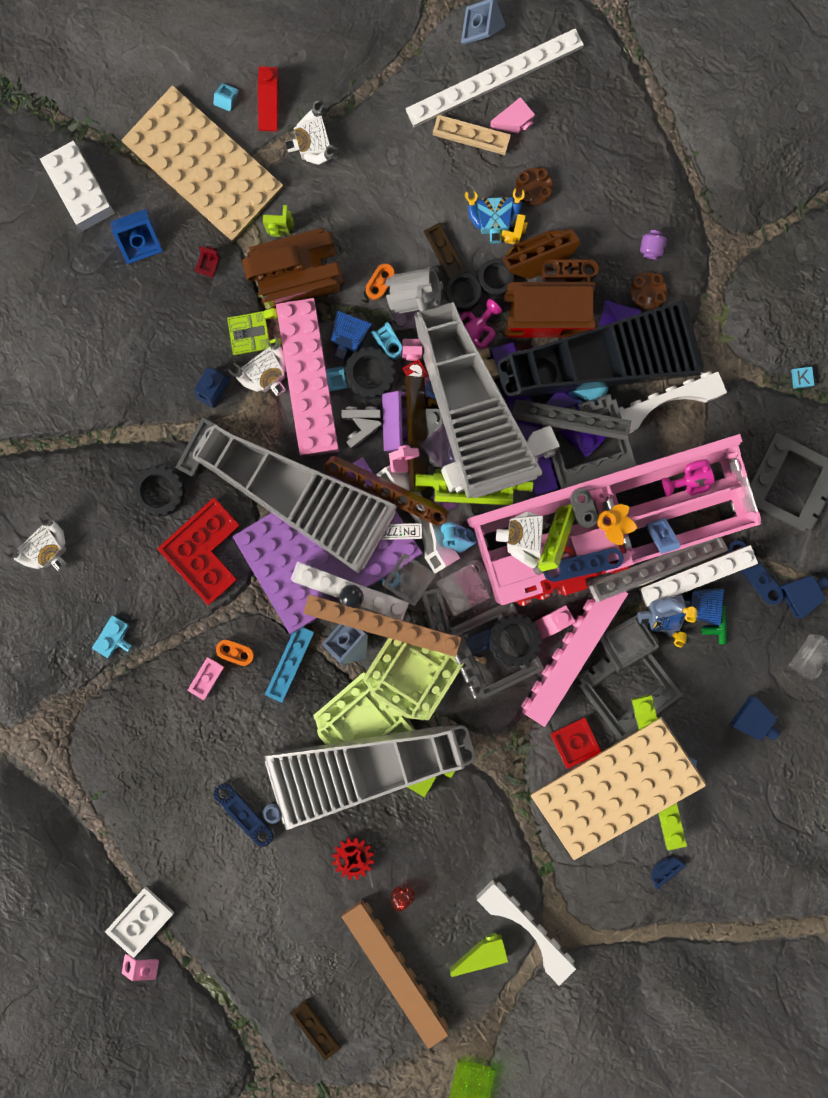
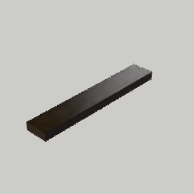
M406 376L408 445L410 448H418L419 456L409 460V486L411 492H429V486H416V474L428 475L425 377Z

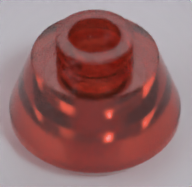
M397 886L391 892L392 896L390 898L394 910L401 912L414 901L415 892L405 886Z

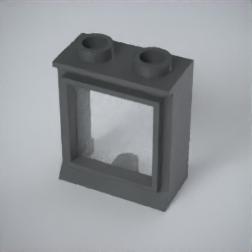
M638 614L602 635L598 641L605 648L607 657L617 667V673L651 655L659 648L658 644L660 642L654 633L651 634L647 629L649 627L648 623H639Z

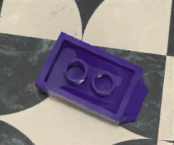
M571 391L555 393L545 405L562 408L575 406L576 410L580 411L578 404L584 402ZM568 429L558 431L585 458L606 438V436Z

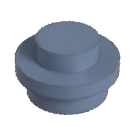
M269 804L264 808L263 818L266 822L273 824L281 819L278 805Z

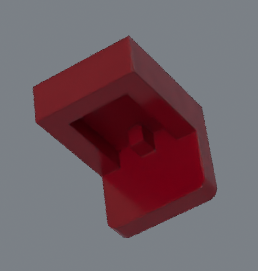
M200 246V256L195 272L214 278L221 256L214 247L206 246L205 248Z

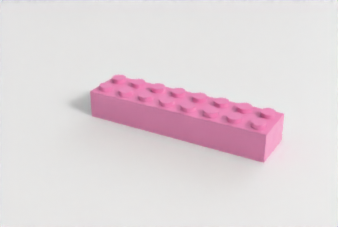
M311 298L276 304L300 456L303 458L339 452L315 300Z
M627 592L596 603L594 597L586 601L582 608L584 609L581 616L578 615L575 618V623L572 624L574 626L573 630L567 632L562 639V642H564L561 649L557 648L552 655L554 660L551 665L547 664L542 671L544 676L541 681L537 680L533 685L531 697H526L521 707H523L522 712L542 726H546L627 597Z

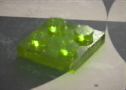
M457 1059L448 1098H489L496 1072L495 1068Z

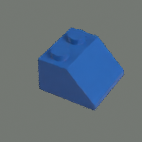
M147 209L111 221L112 233L127 264L163 252Z

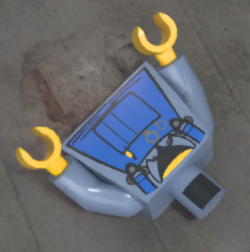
M682 595L654 600L650 603L647 611L638 612L640 624L648 623L652 632H663L669 637L673 636L675 638L674 644L677 647H683L684 643H686L687 635L684 632L677 633L675 631L680 630L684 619L689 622H695L697 618V609L694 607L686 608Z

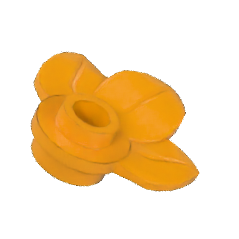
M615 505L610 511H604L598 516V527L605 531L606 538L614 544L623 545V534L631 533L637 529L634 521L627 517L629 506ZM604 518H608L610 520L609 525L604 524Z

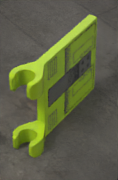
M276 308L227 318L233 355L262 351L269 348L266 341L267 338L269 340L266 319L278 318ZM278 338L279 345L281 346V348H283L281 338ZM276 339L269 340L270 343L276 341Z

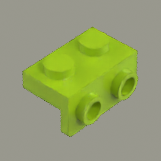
M283 205V216L263 215V224L267 234L273 237L290 235V229L294 228V217H292V211H289L287 205Z

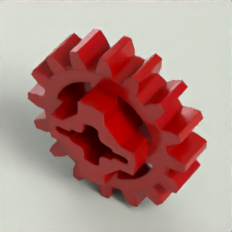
M357 836L354 841H351V838L348 837L346 843L343 840L340 841L341 847L335 846V850L338 853L332 854V857L336 858L332 864L338 865L335 871L339 872L341 870L342 878L347 874L348 880H351L352 876L359 880V874L365 877V870L371 871L372 867L369 864H373L374 859L370 857L374 855V851H368L371 845L365 846V839L359 842ZM348 846H356L353 849L346 848ZM362 850L366 855V861L361 856ZM357 852L356 860L349 864L350 856L352 857ZM340 855H341L342 858H344V860H345V865H344V866H343L342 863H341ZM356 867L360 868L358 870H351L352 868Z

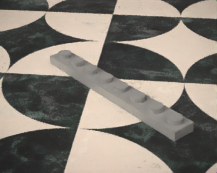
M718 537L659 556L594 581L588 586L596 603L724 554L728 551V548L722 537Z

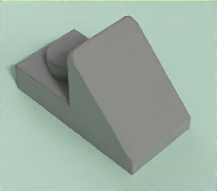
M352 418L361 431H354L348 436V446L353 450L382 427L381 423L375 420Z

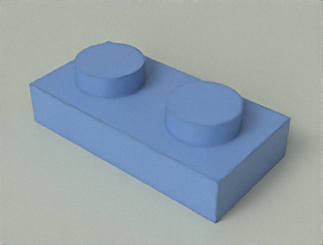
M666 518L647 523V530L661 554L680 548V542Z

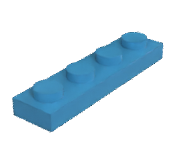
M303 627L291 635L267 688L266 696L281 703L284 701L314 635L313 631Z

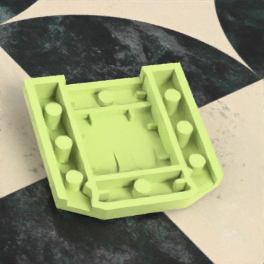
M388 638L365 673L363 680L373 697L405 718L429 720L463 664L458 665L454 656Z
M365 671L313 715L318 728V736L325 744L414 731L415 729L408 718H405L373 697L363 680Z

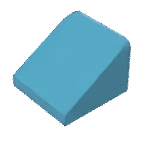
M221 83L214 93V105L231 111L239 90Z
M344 366L326 369L329 391L348 388L345 380Z

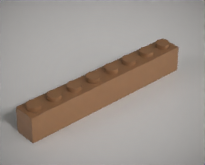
M311 594L308 595L303 613L454 657L457 655L461 637L361 608L348 607L339 602Z
M361 899L343 911L341 917L429 1049L448 1036L447 1028H449V1025L444 1017L440 1018L437 1014L438 1009L432 1000L429 1002L425 996L427 992L422 984L418 985L416 982V975L411 968L408 969L404 964L405 958L400 951L396 952L393 946L395 944L389 935L386 936L382 931L384 927L380 920H375L371 914L373 910L367 902L364 903Z

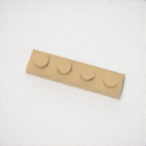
M442 115L437 116L433 130L434 136L502 155L506 154L510 140V134Z

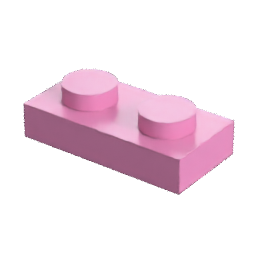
M207 657L187 691L205 700L225 666Z

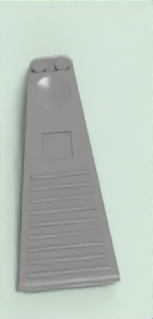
M454 302L417 312L414 317L418 338L421 343L420 346H422L423 359L466 497L477 498L537 479L538 476L542 475V470L463 325Z
M216 425L209 427L205 431L193 452V459L215 472L218 476L358 574L361 569L364 570L396 514L397 506L234 436Z
M454 725L265 755V765L282 822L285 824L286 830L435 776L464 769V766L474 761L475 753L467 728L462 725Z

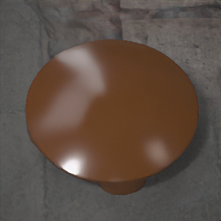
M529 168L518 175L515 186L518 196H521L522 190H524L522 201L526 204H542L552 194L553 180L546 169Z
M645 272L636 276L632 281L630 295L637 306L652 310L665 302L667 286L661 274Z

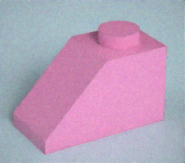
M520 97L491 121L490 129L519 134L521 131H527L532 127L535 114Z
M563 605L534 622L538 625V630L541 631L540 638L544 639L575 623V620L567 606Z

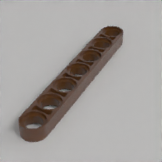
M332 456L325 463L324 468L331 476L388 501L434 525L441 526L448 518L449 514L446 508L344 459ZM330 463L337 464L339 469H333ZM347 471L354 472L356 477H350ZM365 479L371 480L373 486L367 485ZM382 488H388L391 494L384 493ZM399 496H405L408 502L401 501ZM417 504H422L426 510L418 509ZM434 513L442 514L443 519H438Z

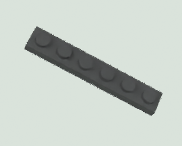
M516 399L512 413L515 420L628 440L632 421Z

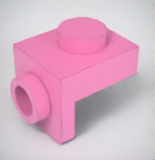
M419 339L402 340V358H406L408 361L421 359L422 346H420Z
M409 445L398 447L399 450L389 453L391 472L406 473L409 471L407 460L419 456L418 448H410Z

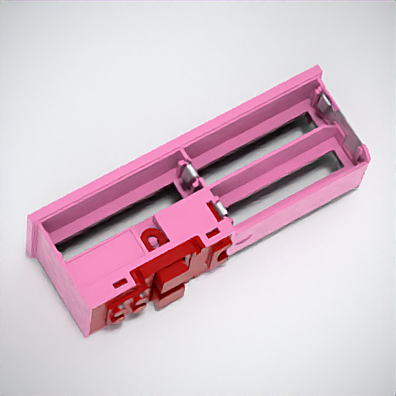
M741 435L728 437L467 519L468 527L473 528L495 601L501 605L516 602L523 606L532 603L531 599L536 597L539 600L551 597L550 593L555 588L557 594L566 596L588 589L586 578L605 573H617L629 569L628 566L663 555L658 550L655 542L632 549L628 534H623V545L614 544L606 538L605 531L598 527L597 522L590 528H585L579 524L572 525L561 559L615 548L620 550L624 557L622 565L618 568L551 582L545 578L544 574L536 575L533 572V568L513 557L508 552V546L492 551L487 550L489 545L487 539L483 537L485 534L509 527L510 519L527 511L540 516L555 513L558 507L571 504L570 495L577 488H584L590 492L600 514L604 511H610L615 505H619L616 493L683 473L687 464L707 459L710 464L720 462L725 477L714 481L711 484L710 490L697 495H689L685 490L672 494L669 497L665 496L629 508L627 517L632 519L637 529L647 526V523L663 518L668 520L732 500L730 502L732 511L736 512L733 518L676 535L680 542V548L676 550L760 525V513L757 509L738 446L742 442ZM584 495L578 497L579 502H583L585 499ZM604 518V524L609 525L610 520L608 518ZM549 533L542 535L541 555ZM610 553L607 557L608 562L616 564L618 555ZM559 569L548 570L549 576L552 578L557 577Z

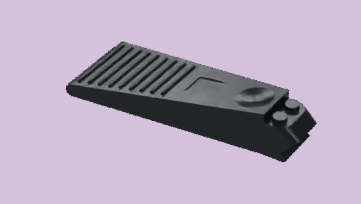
M684 300L532 349L510 353L509 356L500 359L497 365L504 393L508 396L531 397L704 374V365L688 307Z

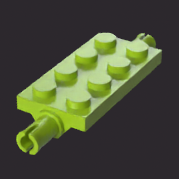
M436 469L434 475L416 474V486L433 487L435 489L434 501L513 505V492L515 490L533 491V480L477 498H467L465 490L459 493L456 490L453 492L449 491L441 472L442 469Z

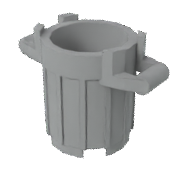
M429 266L421 270L388 277L385 286L390 285V295H386L390 309L395 310V313H405L415 310L425 311L428 308L439 306L443 283L438 280L436 274L439 272L438 268Z

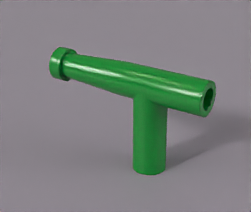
M722 606L721 626L701 628L702 635H719V644H727L726 606Z

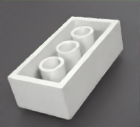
M74 141L40 158L71 217L81 231L115 214Z

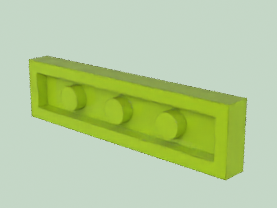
M571 504L558 507L537 566L542 572L558 568L575 518Z

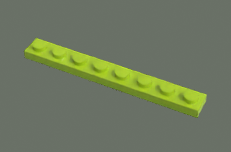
M651 694L631 699L638 730L657 719ZM676 802L658 813L668 851L687 846Z

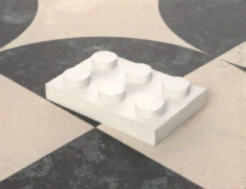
M145 887L105 932L134 958L174 912L152 891Z

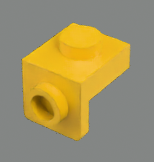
M518 214L514 232L502 231L501 239L505 243H519L521 234H525L527 223L524 222L525 215Z

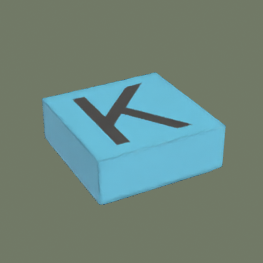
M812 367L791 370L794 389L814 386Z

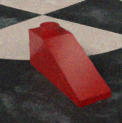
M258 67L259 131L278 132L280 88L278 67Z

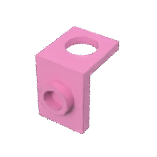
M125 954L122 974L131 981L155 980L159 960H136L129 954ZM128 962L131 965L130 971H128Z

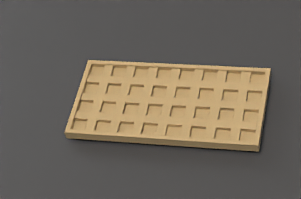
M173 85L121 140L232 242L240 236L284 188L274 176Z
M660 717L531 794V797L573 860H576L700 790L707 783L668 725Z

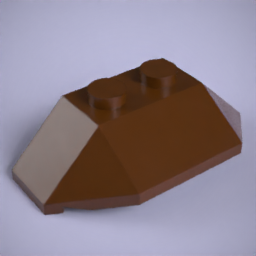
M567 229V231H546L513 245L507 254L502 257V260L509 273L531 279L541 275L543 264L546 261L569 260L580 245V240L573 229ZM549 267L545 270L546 272L553 270V268Z

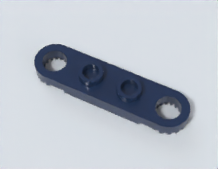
M739 540L732 541L727 546V553L732 552L734 545H739L742 548L746 544ZM756 558L758 564L740 571L763 598L764 602L770 605H777L783 599V591ZM771 590H775L778 594L777 599L774 601L768 598V593Z
M611 548L561 559L558 567V576L550 577L548 570L545 571L544 576L551 582H557L620 567L624 557L620 550ZM610 553L618 555L616 564L608 562L607 557Z
M226 783L218 785L214 790L215 800L257 846L265 847L269 845L273 839L271 829L231 785ZM222 788H226L229 791V797L226 799L219 796V790ZM265 831L268 834V840L260 841L258 833Z

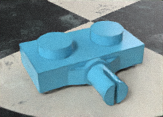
M112 615L92 649L106 658H111L118 647L129 652L131 650L129 648H132L133 645L124 641V637L130 625Z

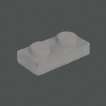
M346 407V410H342V420H353L352 418L381 420V412L377 410V407H365V410H357V407Z

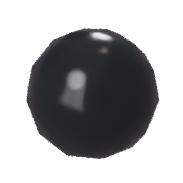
M356 585L344 586L339 593L340 604L358 608L364 601L363 591Z

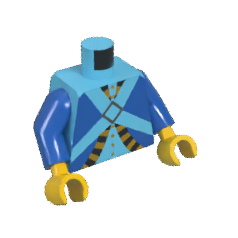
M515 188L513 190V197L477 199L478 195L474 190L473 198H468V192H466L465 198L469 202L467 204L468 213L472 223L477 229L481 230V234H490L491 244L501 243L502 231H508L509 228L514 227L517 216L521 212L522 202L520 200L524 198V190H522L521 196L515 195Z

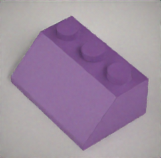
M402 391L382 394L384 451L394 452L399 450L398 447L408 445L406 392Z

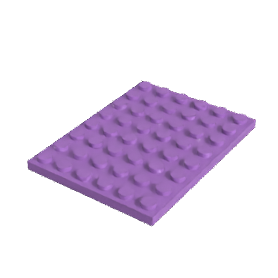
M363 457L352 463L372 473ZM347 471L350 477H356L354 472ZM331 476V477L334 478V479H337V480H339V481H341V482H344V481H342V480H340V479H338V478H336V477H334V476ZM365 479L367 485L373 486L371 480ZM395 510L396 514L390 524H404ZM272 513L233 536L290 635L318 619L317 617L303 614L309 594L340 603L337 597L293 582L291 577L297 561L356 584L370 587L422 555L414 539L380 540L364 570L361 569L358 574Z

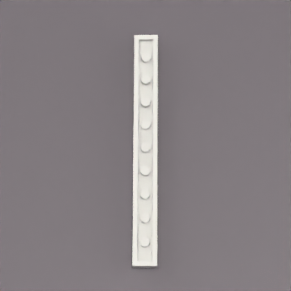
M575 28L406 108V112L413 127H417L436 118L438 115L451 111L582 49L583 43Z

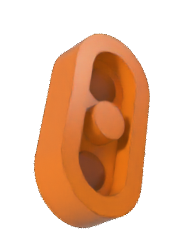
M379 265L367 283L366 294L371 300L381 299L389 286H385L388 277H382V273H388V277L395 275L391 265ZM374 288L379 290L377 294L372 293Z
M222 640L216 646V653L220 658L238 665H249L254 659V652L250 647L234 641ZM226 645L230 647L228 653L224 652V646ZM243 652L248 654L247 659L241 657Z

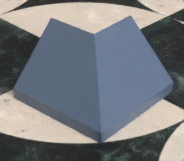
M485 0L466 7L461 44L464 45L490 37L506 26L496 0Z
M339 624L322 645L343 665L366 659L369 634L365 631Z

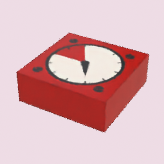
M419 359L402 368L406 376L428 377Z

